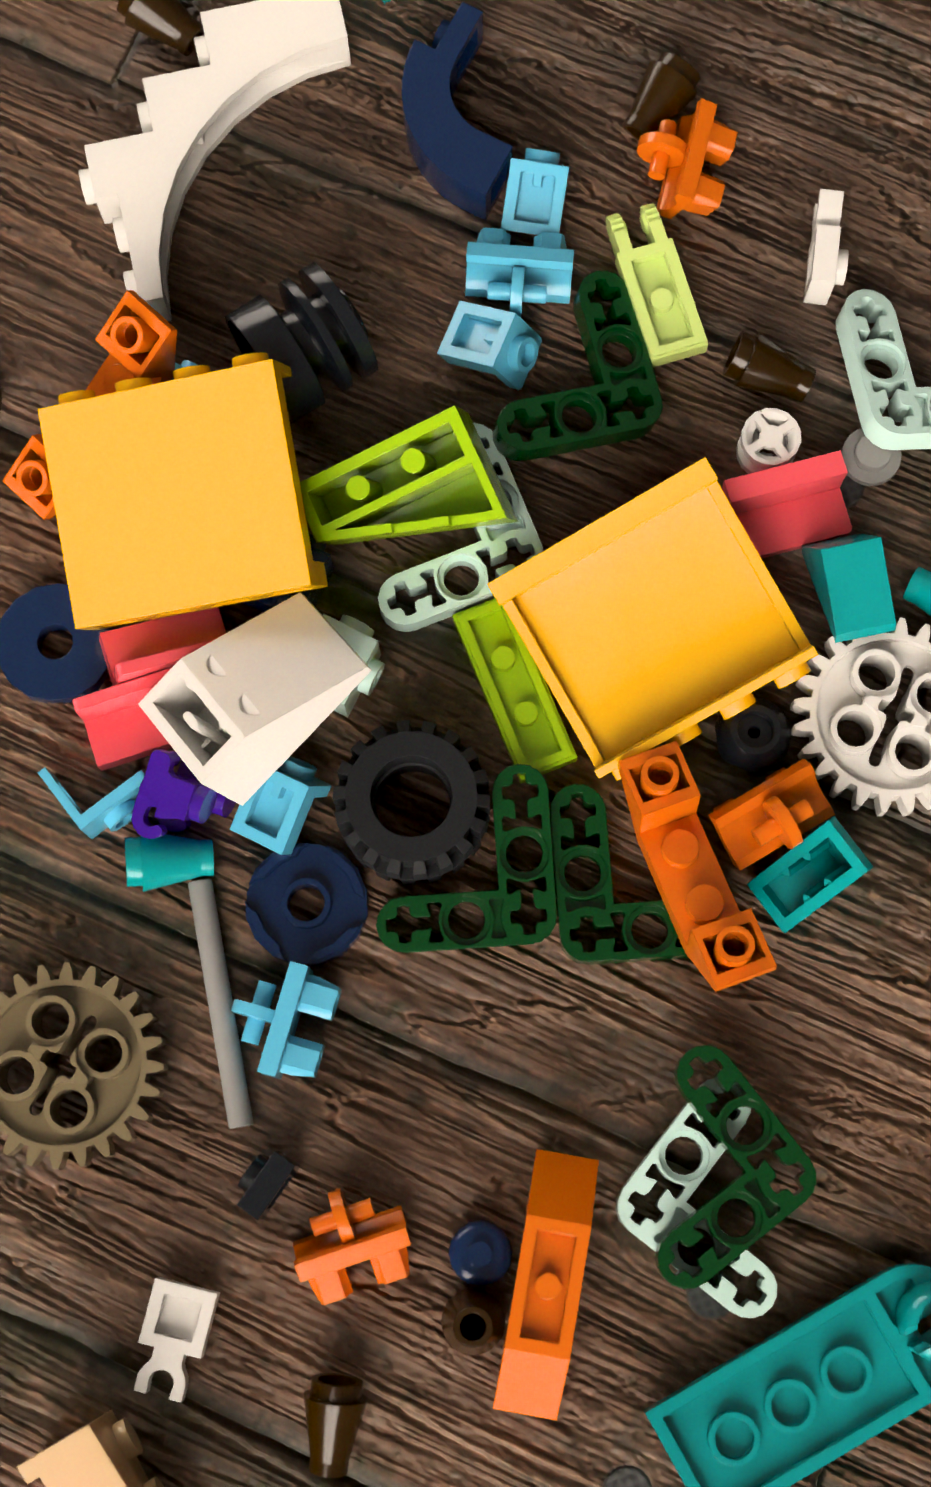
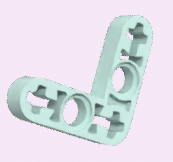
M861 289L854 291L847 297L835 322L861 428L866 438L872 444L882 449H931V387H916L895 309L891 301L875 290ZM868 323H875L870 331ZM874 359L885 363L890 368L892 377L884 379L872 375L865 366V360ZM886 408L888 409L890 417L882 416ZM895 422H901L902 424L901 426H896Z
M473 423L483 446L487 448L485 450L495 472L497 471L500 474L497 476L507 497L511 501L512 509L518 522L474 527L473 529L479 542L414 566L386 579L378 595L380 612L386 624L397 631H415L494 599L495 597L487 585V567L480 557L489 555L492 567L507 560V549L509 547L516 546L521 554L531 552L532 555L527 560L543 552L542 543L506 458L497 450L493 442L492 430L483 424ZM508 564L495 569V578L512 570L515 566ZM466 566L474 570L479 578L478 586L475 590L462 596L450 592L444 585V579L452 568ZM434 577L436 593L443 604L434 607L431 594L415 602L416 612L412 615L406 616L401 608L391 610L389 606L397 602V591L406 589L410 597L418 596L428 592L427 583L424 579Z
M714 1078L705 1081L699 1086L705 1085L711 1092L717 1095L723 1093ZM733 1084L730 1091L735 1095L734 1098L740 1097L742 1095L741 1091ZM688 1102L685 1103L638 1165L616 1198V1213L619 1221L629 1232L654 1252H656L658 1243L665 1234L696 1210L687 1203V1200L725 1151L719 1142L712 1147L708 1139L701 1132L684 1125L685 1120L690 1114L693 1115L698 1123H702V1120ZM707 1104L706 1108L710 1112L712 1106ZM739 1107L735 1109L737 1111L735 1118L732 1120L730 1118L727 1119V1132L732 1139L736 1137L745 1125L751 1113V1108ZM678 1137H687L693 1140L699 1146L701 1152V1161L698 1168L686 1175L673 1172L665 1159L668 1144ZM654 1164L665 1179L674 1184L681 1185L682 1190L674 1199L668 1189H664L655 1203L656 1208L662 1212L659 1219L654 1222L644 1218L637 1224L630 1218L635 1208L628 1199L634 1191L638 1194L646 1195L655 1185L657 1180L646 1176V1172ZM704 1218L694 1226V1228L705 1230L711 1236ZM711 1236L716 1257H719L727 1248ZM678 1242L674 1243L670 1248L675 1256L671 1265L678 1271L685 1270L691 1276L696 1274L700 1269L699 1266L686 1264L679 1256L677 1250ZM748 1250L741 1253L728 1266L738 1274L746 1277L752 1274L754 1270L761 1276L756 1284L757 1288L763 1293L760 1300L754 1302L746 1298L740 1305L736 1304L733 1300L737 1292L736 1287L721 1275L718 1276L714 1287L708 1282L699 1286L727 1310L743 1318H755L764 1315L773 1306L777 1297V1282L774 1274Z

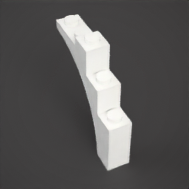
M257 0L200 12L204 35L194 37L200 67L142 78L147 101L136 104L143 133L84 145L88 168L79 170V178L85 202L87 205L96 203L104 223H113L120 253L130 252L133 270L123 272L126 291L134 290L167 321H171L168 289L171 242L185 195L207 157L232 128L271 97L308 78L351 65L348 36L339 0Z

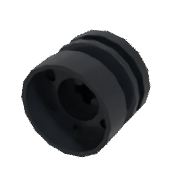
M315 262L298 271L305 294L289 277L278 283L281 299L286 309L283 313L279 314L266 299L259 295L224 316L229 331L242 355L265 352L268 353L269 359H274L291 367L292 376L282 378L290 423L296 422L326 403L321 383L317 377L323 372L338 388L345 391L353 386L352 376L346 362L362 379L378 371V362L360 315L343 290L336 286L326 272Z

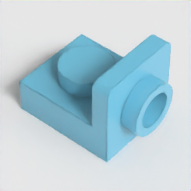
M526 148L524 160L511 158L501 229L539 235L541 232L560 233L570 167L559 165L560 153Z
M459 301L437 354L448 364L493 374L509 388L520 390L529 371L537 361L538 349L542 339L517 313Z
M290 756L243 806L239 804L229 830L280 855L292 854L314 798L327 797L331 785L314 777L317 771L315 766Z

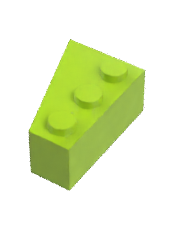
M456 405L300 482L306 521L318 543L340 545L518 522L469 413Z

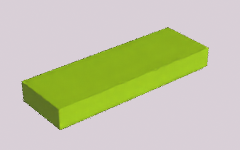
M494 598L453 614L454 625L512 764L530 765L544 775L576 762L577 755L545 679L503 606H499ZM517 774L520 784L524 783L525 776Z

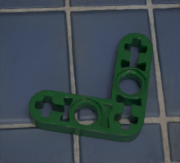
M596 271L588 274L582 280L573 300V312L595 385L520 399L507 404L500 411L492 431L493 442L497 450L506 458L514 461H528L638 439L645 436L659 419L663 409L660 390L625 282L617 274L609 271ZM594 292H600L603 300L612 299L613 301L607 312L609 326L601 331L600 329L606 317L600 303H590ZM610 342L623 344L632 355V363L626 367H615L609 364L603 356L602 347ZM627 398H631L633 405L636 407L644 406L645 411L640 419H635L632 411L614 413L608 426L606 425V413L620 410ZM569 407L585 409L592 418L593 428L585 433H577L570 430L562 420V412ZM546 413H549V426L533 430L527 442L522 441L519 433L509 434L508 432L514 420H520L523 428L539 427L542 425L547 415Z
M523 764L508 766L498 774L493 783L492 803L498 889L408 895L393 898L382 907L377 916V932L385 946L396 952L411 953L530 945L543 941L551 934L556 924L557 910L549 794L546 780L537 769ZM513 775H524L527 785L537 786V797L527 800V818L539 814L541 816V829L521 826L506 832L503 831V817L516 819L514 801L503 799L502 787L512 785ZM522 835L534 838L540 844L542 850V859L539 865L528 872L516 871L509 865L506 858V849L510 841ZM544 876L545 890L541 891L532 888L535 908L545 909L546 920L536 922L535 932L527 934L524 933L521 923H511V911L521 909V890L508 893L507 879L528 882ZM439 902L442 904L438 923L444 940L430 941L432 928L414 930L411 941L408 942L400 941L397 931H388L387 920L397 917L398 907H409L411 916L418 918L431 917L427 906L428 903ZM472 902L483 911L485 917L484 926L476 936L470 938L459 937L450 929L448 923L449 913L458 903Z
M573 784L565 786L554 797L550 810L558 932L563 952L576 963L586 965L689 958L684 952L683 947L675 946L677 933L663 901L614 904L606 808L603 798L595 789L587 785ZM580 798L584 808L594 809L595 816L586 818L584 835L585 841L595 837L598 838L599 848L589 845H577L562 850L561 840L573 842L574 840L572 820L561 818L560 811L569 809L571 799ZM579 857L588 858L598 866L600 880L591 890L577 891L566 882L565 868L573 859ZM644 914H653L661 918L667 929L664 943L652 949L638 945L633 939L631 932L632 923L636 918ZM611 916H623L620 935L626 951H613L615 938L596 941L594 952L590 953L583 952L581 942L571 941L570 932L579 930L581 920L590 919L593 928L596 930H608L614 927Z
M710 1045L696 1046L680 1057L674 1070L675 1084L681 1095L737 1164L742 1173L665 1234L658 1243L655 1261L660 1275L671 1285L682 1289L697 1288L710 1280L801 1206L811 1196L816 1185V1171L809 1157L731 1059L719 1048ZM694 1058H697L703 1064L712 1060L718 1064L720 1070L716 1072L714 1079L724 1093L729 1092L733 1084L742 1093L740 1097L724 1103L715 1117L708 1111L706 1105L718 1099L705 1085L694 1089L688 1082V1079L694 1074L693 1068L689 1064ZM739 1107L753 1109L762 1121L761 1135L755 1142L749 1145L736 1143L727 1132L726 1123L728 1116ZM774 1135L780 1140L782 1147L772 1150V1154L782 1165L789 1166L796 1163L801 1170L794 1178L799 1187L794 1194L787 1189H780L776 1192L772 1190L769 1183L774 1180L776 1175L765 1159H760L755 1168L747 1160L749 1155L756 1154L765 1149L772 1141ZM735 1198L745 1201L753 1212L752 1227L746 1234L740 1237L726 1235L720 1229L717 1220V1214L722 1204ZM704 1218L711 1236L724 1245L727 1250L719 1257H716L713 1247L708 1246L695 1259L700 1268L696 1274L691 1276L683 1269L674 1274L668 1266L675 1259L674 1253L670 1248L678 1241L682 1245L690 1247L703 1238L704 1235L696 1231L694 1226Z

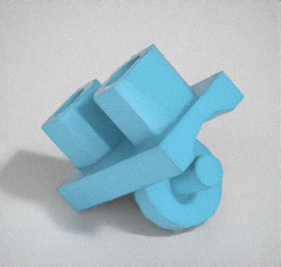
M483 227L480 230L477 241L468 242L465 296L485 297L487 300L510 301V312L517 313L520 317L522 316L523 302L570 304L574 250L567 249L565 236L562 233L541 232L539 235L534 236L533 246L510 245L511 235L504 229Z
M290 961L276 1010L270 1009L277 985L259 980L252 1003L234 999L231 1012L247 1017L241 1041L259 1046L265 1022L271 1024L257 1072L277 1079H281L283 1073L291 1076L316 1078L325 1045L294 1036L301 1013L332 1021L342 990L321 977L314 976L309 966Z

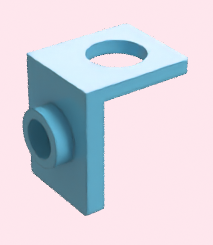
M46 767L37 772L79 829L91 839L95 838L106 828L114 832L132 821L134 804L140 784L145 776L142 770L138 771L83 813L54 774Z

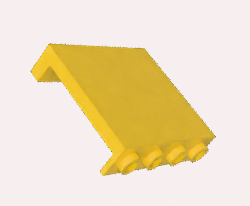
M249 353L232 358L231 368L210 372V366L208 365L183 367L173 371L174 380L152 384L151 378L127 379L115 383L116 392L95 396L93 390L66 392L58 395V405L38 409L75 629L101 630L328 587L324 562L313 561L282 378L292 376L291 367L274 359H269L268 353Z
M706 457L487 584L499 606H503L595 766L594 771L598 778L612 772L616 781L621 780L618 768L619 760L651 750L663 742L668 744L677 740L679 746L689 742L702 733L698 722L718 711L724 720L742 712L757 702L752 694L753 691L773 680L778 689L797 681L811 672L806 661L819 655L815 647L808 641L717 481L718 478Z

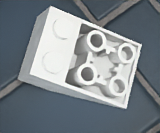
M299 592L182 657L138 705L201 784L243 806L372 670L307 597Z

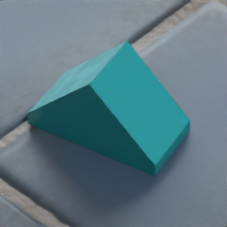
M855 534L802 545V556L835 643L896 630V619L881 537Z
M834 816L806 837L802 844L788 851L751 880L747 886L785 934L874 866Z

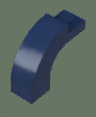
M462 2L452 21L444 19L441 22L431 47L414 40L409 50L402 76L404 127L410 153L428 183L452 204L486 221L508 181L513 146L474 128L460 115L453 103V95L483 42V11Z

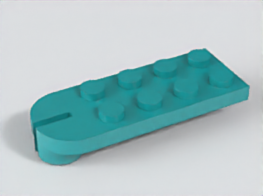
M910 1263L888 1267L644 1409L643 1411L685 1487H790L930 1404L931 1327L921 1333L917 1329L920 1320L931 1314V1267Z

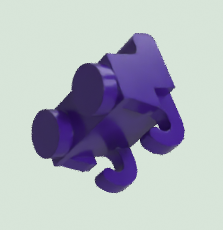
M158 749L151 753L146 773L140 784L131 820L134 829L139 835L144 838L154 839L166 835L167 830L179 832L189 829L191 826L190 820L203 824L211 814L227 817L232 812L236 802L201 784L182 759L178 772H174V766H177L180 762L179 755L176 751ZM151 807L157 808L154 817L158 818L160 823L158 825H153L149 822L148 815Z

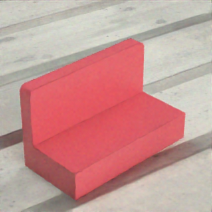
M841 450L726 479L723 482L722 490L761 558L801 549L802 545L846 537L852 531V524L840 489L848 473Z
M218 607L154 619L101 632L99 642L112 686L173 667L182 657L226 634V630Z
M171 668L72 700L75 712L84 721L97 767L101 771L150 756L154 750L172 749V746L138 705Z

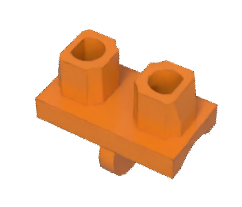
M701 98L697 102L694 114L681 116L677 123L664 119L660 122L658 132H647L641 135L636 151L640 158L650 163L648 176L654 180H663L656 206L659 215L672 219L681 210L708 216L721 204L725 188L724 181L701 171L704 161L721 167L729 160L734 151L738 132L714 120L717 104Z
M803 758L788 768L782 767L765 777V782L736 799L730 798L713 808V812L709 814V817L733 865L741 871L783 845L792 850L802 844L803 833L834 816L835 813L818 784L811 763Z
M339 1188L328 1192L332 1211L309 1218L314 1235L293 1241L296 1257L294 1267L300 1283L309 1281L310 1286L322 1305L345 1299L353 1293V1284L347 1269L349 1266L370 1260L378 1284H389L407 1278L410 1275L407 1247L411 1246V1240L401 1205L375 1214L370 1198L347 1205L343 1192Z

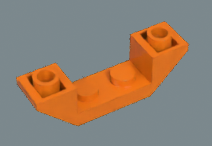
M127 290L95 338L109 352L106 360L86 388V390H93L95 396L116 392L115 383L127 379L146 377L152 379V384L173 379L177 329L134 290ZM42 434L32 435L4 477L3 482L42 519L47 520L56 514Z
M677 740L619 760L618 768L637 842L686 955L715 992L776 970V962L752 909L749 908L740 912L699 820L697 809L701 794Z
M536 1149L493 1409L557 1421L570 1362L592 1227L599 1160Z

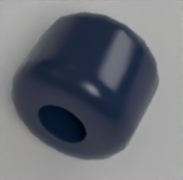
M478 1220L468 1222L457 1230L450 1242L448 1254L451 1267L460 1279L471 1285L485 1286L494 1284L505 1275L511 1265L512 1248L510 1239L502 1228L493 1222Z

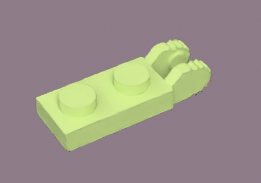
M650 203L640 208V224L643 232L646 234L648 244L637 248L632 247L626 223L621 215L615 213L606 216V229L614 256L616 257L615 265L619 277L625 282L652 367L705 353L708 348V340L673 238L667 237L655 204Z

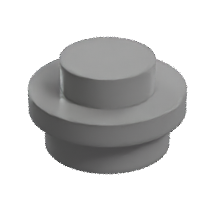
M862 428L851 433L841 449L848 477L856 483L865 486H877L886 483L895 475L901 463V450H886L872 444L866 438Z

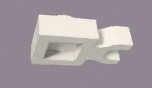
M820 189L818 203H815L813 211L812 238L808 252L803 303L827 305L834 285H844L849 258V250L839 249L840 219L844 191Z
M162 1277L155 1278L138 1343L154 1347L150 1360L140 1369L133 1391L145 1394L149 1392L153 1374L158 1370H164L170 1373L174 1382L169 1400L180 1403L185 1400L189 1385L188 1372L185 1366L186 1356L199 1359L204 1357L220 1292Z

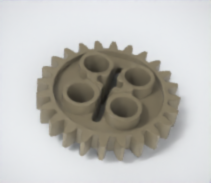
M64 962L59 979H55L49 967L39 965L37 969V984L34 985L26 977L20 974L14 975V986L17 994L11 997L9 994L0 991V1136L5 1133L8 1135L4 1144L3 1154L14 1156L26 1145L28 1146L26 1154L27 1165L38 1166L46 1152L49 1151L52 1168L57 1170L65 1168L69 1152H73L75 1160L80 1167L91 1166L92 1147H96L106 1158L115 1156L112 1137L117 1135L128 1142H134L137 1137L129 1124L132 1118L145 1121L153 1119L149 1110L142 1105L144 1098H157L164 1095V1091L149 1083L151 1075L168 1071V1065L151 1060V1052L166 1045V1039L154 1036L147 1037L145 1032L158 1020L156 1014L145 1013L136 1016L134 1012L144 997L135 991L120 999L119 995L122 991L124 980L117 976H113L101 988V969L90 965L81 981L78 980L76 966L70 962ZM62 1005L69 1015L68 1027L61 1036L55 1039H48L42 1030L43 1016L50 1008ZM94 1016L97 1019L96 1026L76 1047L83 1032L85 1022L89 1017ZM114 1037L122 1047L121 1061L115 1069L109 1072H101L94 1062L95 1048L102 1040ZM72 1053L69 1062L76 1067L75 1074L72 1077L60 1075L55 1080L59 1069L52 1063L54 1057L57 1054L69 1056ZM27 1059L34 1069V1080L25 1092L15 1094L8 1084V1072L15 1062ZM53 1083L52 1089L44 1102L43 1110L39 1115H34L32 1113V1106L47 1091L50 1084ZM78 1091L86 1099L88 1112L85 1119L79 1125L71 1128L61 1119L60 1105L68 1094Z

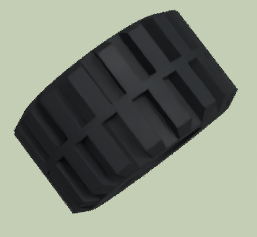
M410 720L397 721V729L386 732L384 726H381L371 731L372 739L364 744L359 740L350 749L352 757L348 763L342 761L337 772L339 782L338 786H334L333 801L336 809L334 814L348 849H351L356 860L365 868H371L378 877L390 881L391 878L399 879L403 885H416L417 880L428 879L430 884L442 880L441 875L451 870L453 873L459 871L465 866L464 861L470 855L474 856L480 848L481 839L484 833H487L489 824V781L485 769H482L479 764V756L471 746L466 748L461 744V736L450 729L446 734L437 731V724L423 721L422 728L411 727ZM406 772H423L432 775L445 785L450 798L449 812L445 820L436 829L425 835L407 837L395 834L383 826L377 815L376 800L383 786L397 775Z

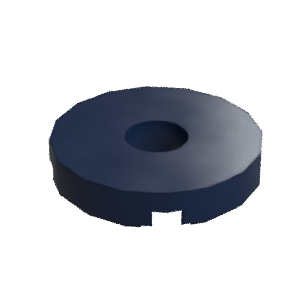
M57 583L35 587L15 599L0 619V668L8 681L16 689L34 701L43 703H71L75 698L98 690L109 676L99 636L101 632L113 630L116 627L101 630L75 629L68 585ZM56 630L70 632L73 644L67 655L59 659H50L43 655L42 644L48 634Z
M296 843L292 854L280 855L272 852L254 870L249 883L246 919L254 938L273 957L287 963L293 961L307 966H320L343 956L360 938L368 918V891L358 868L340 851L328 846ZM303 888H314L324 896L322 913L310 921L298 920L293 917L290 911L292 896Z

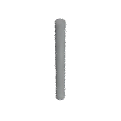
M212 879L196 880L188 883L228 1126L229 1129H236L254 1125L236 1017L235 1013L231 1012L233 1000Z

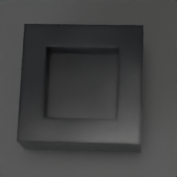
M274 1151L268 1160L259 1154L237 1185L245 1191L237 1206L257 1220L264 1219L301 1165L281 1151Z

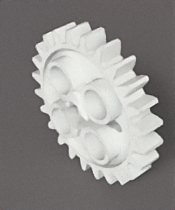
M899 618L896 622L895 631L846 641L847 646L842 642L835 643L834 637L831 636L824 644L829 659L822 655H817L810 659L807 664L816 676L805 675L798 679L795 684L799 690L809 695V697L794 699L790 705L791 711L806 716V720H802L792 727L791 735L809 737L810 741L798 753V758L810 759L817 757L820 764L814 770L816 779H822L827 775L835 779L829 793L831 798H835L846 788L852 791L851 806L855 811L862 806L867 798L874 799L875 812L880 817L888 811L891 801H896L903 817L908 816L914 810L915 797L918 798L927 810L931 809V712L923 709L917 699L918 689H931L929 624L925 623L918 633L912 636L908 635L906 619ZM873 666L881 670L886 678V689L877 691L866 687L860 680L859 668ZM909 668L912 670L913 676L895 714V719L899 723L885 740L879 765L872 766L869 763V757L886 722V714L883 710L896 696L903 669ZM849 720L859 724L865 733V744L855 747L844 743L838 735V723ZM908 743L915 746L922 755V768L912 770L901 765L895 753L896 744Z

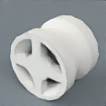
M764 408L754 412L746 420L736 446V457L741 468L747 474L792 463L801 444V430L797 421L788 412L778 408ZM762 449L773 450L776 456H773L772 453H760L759 451Z

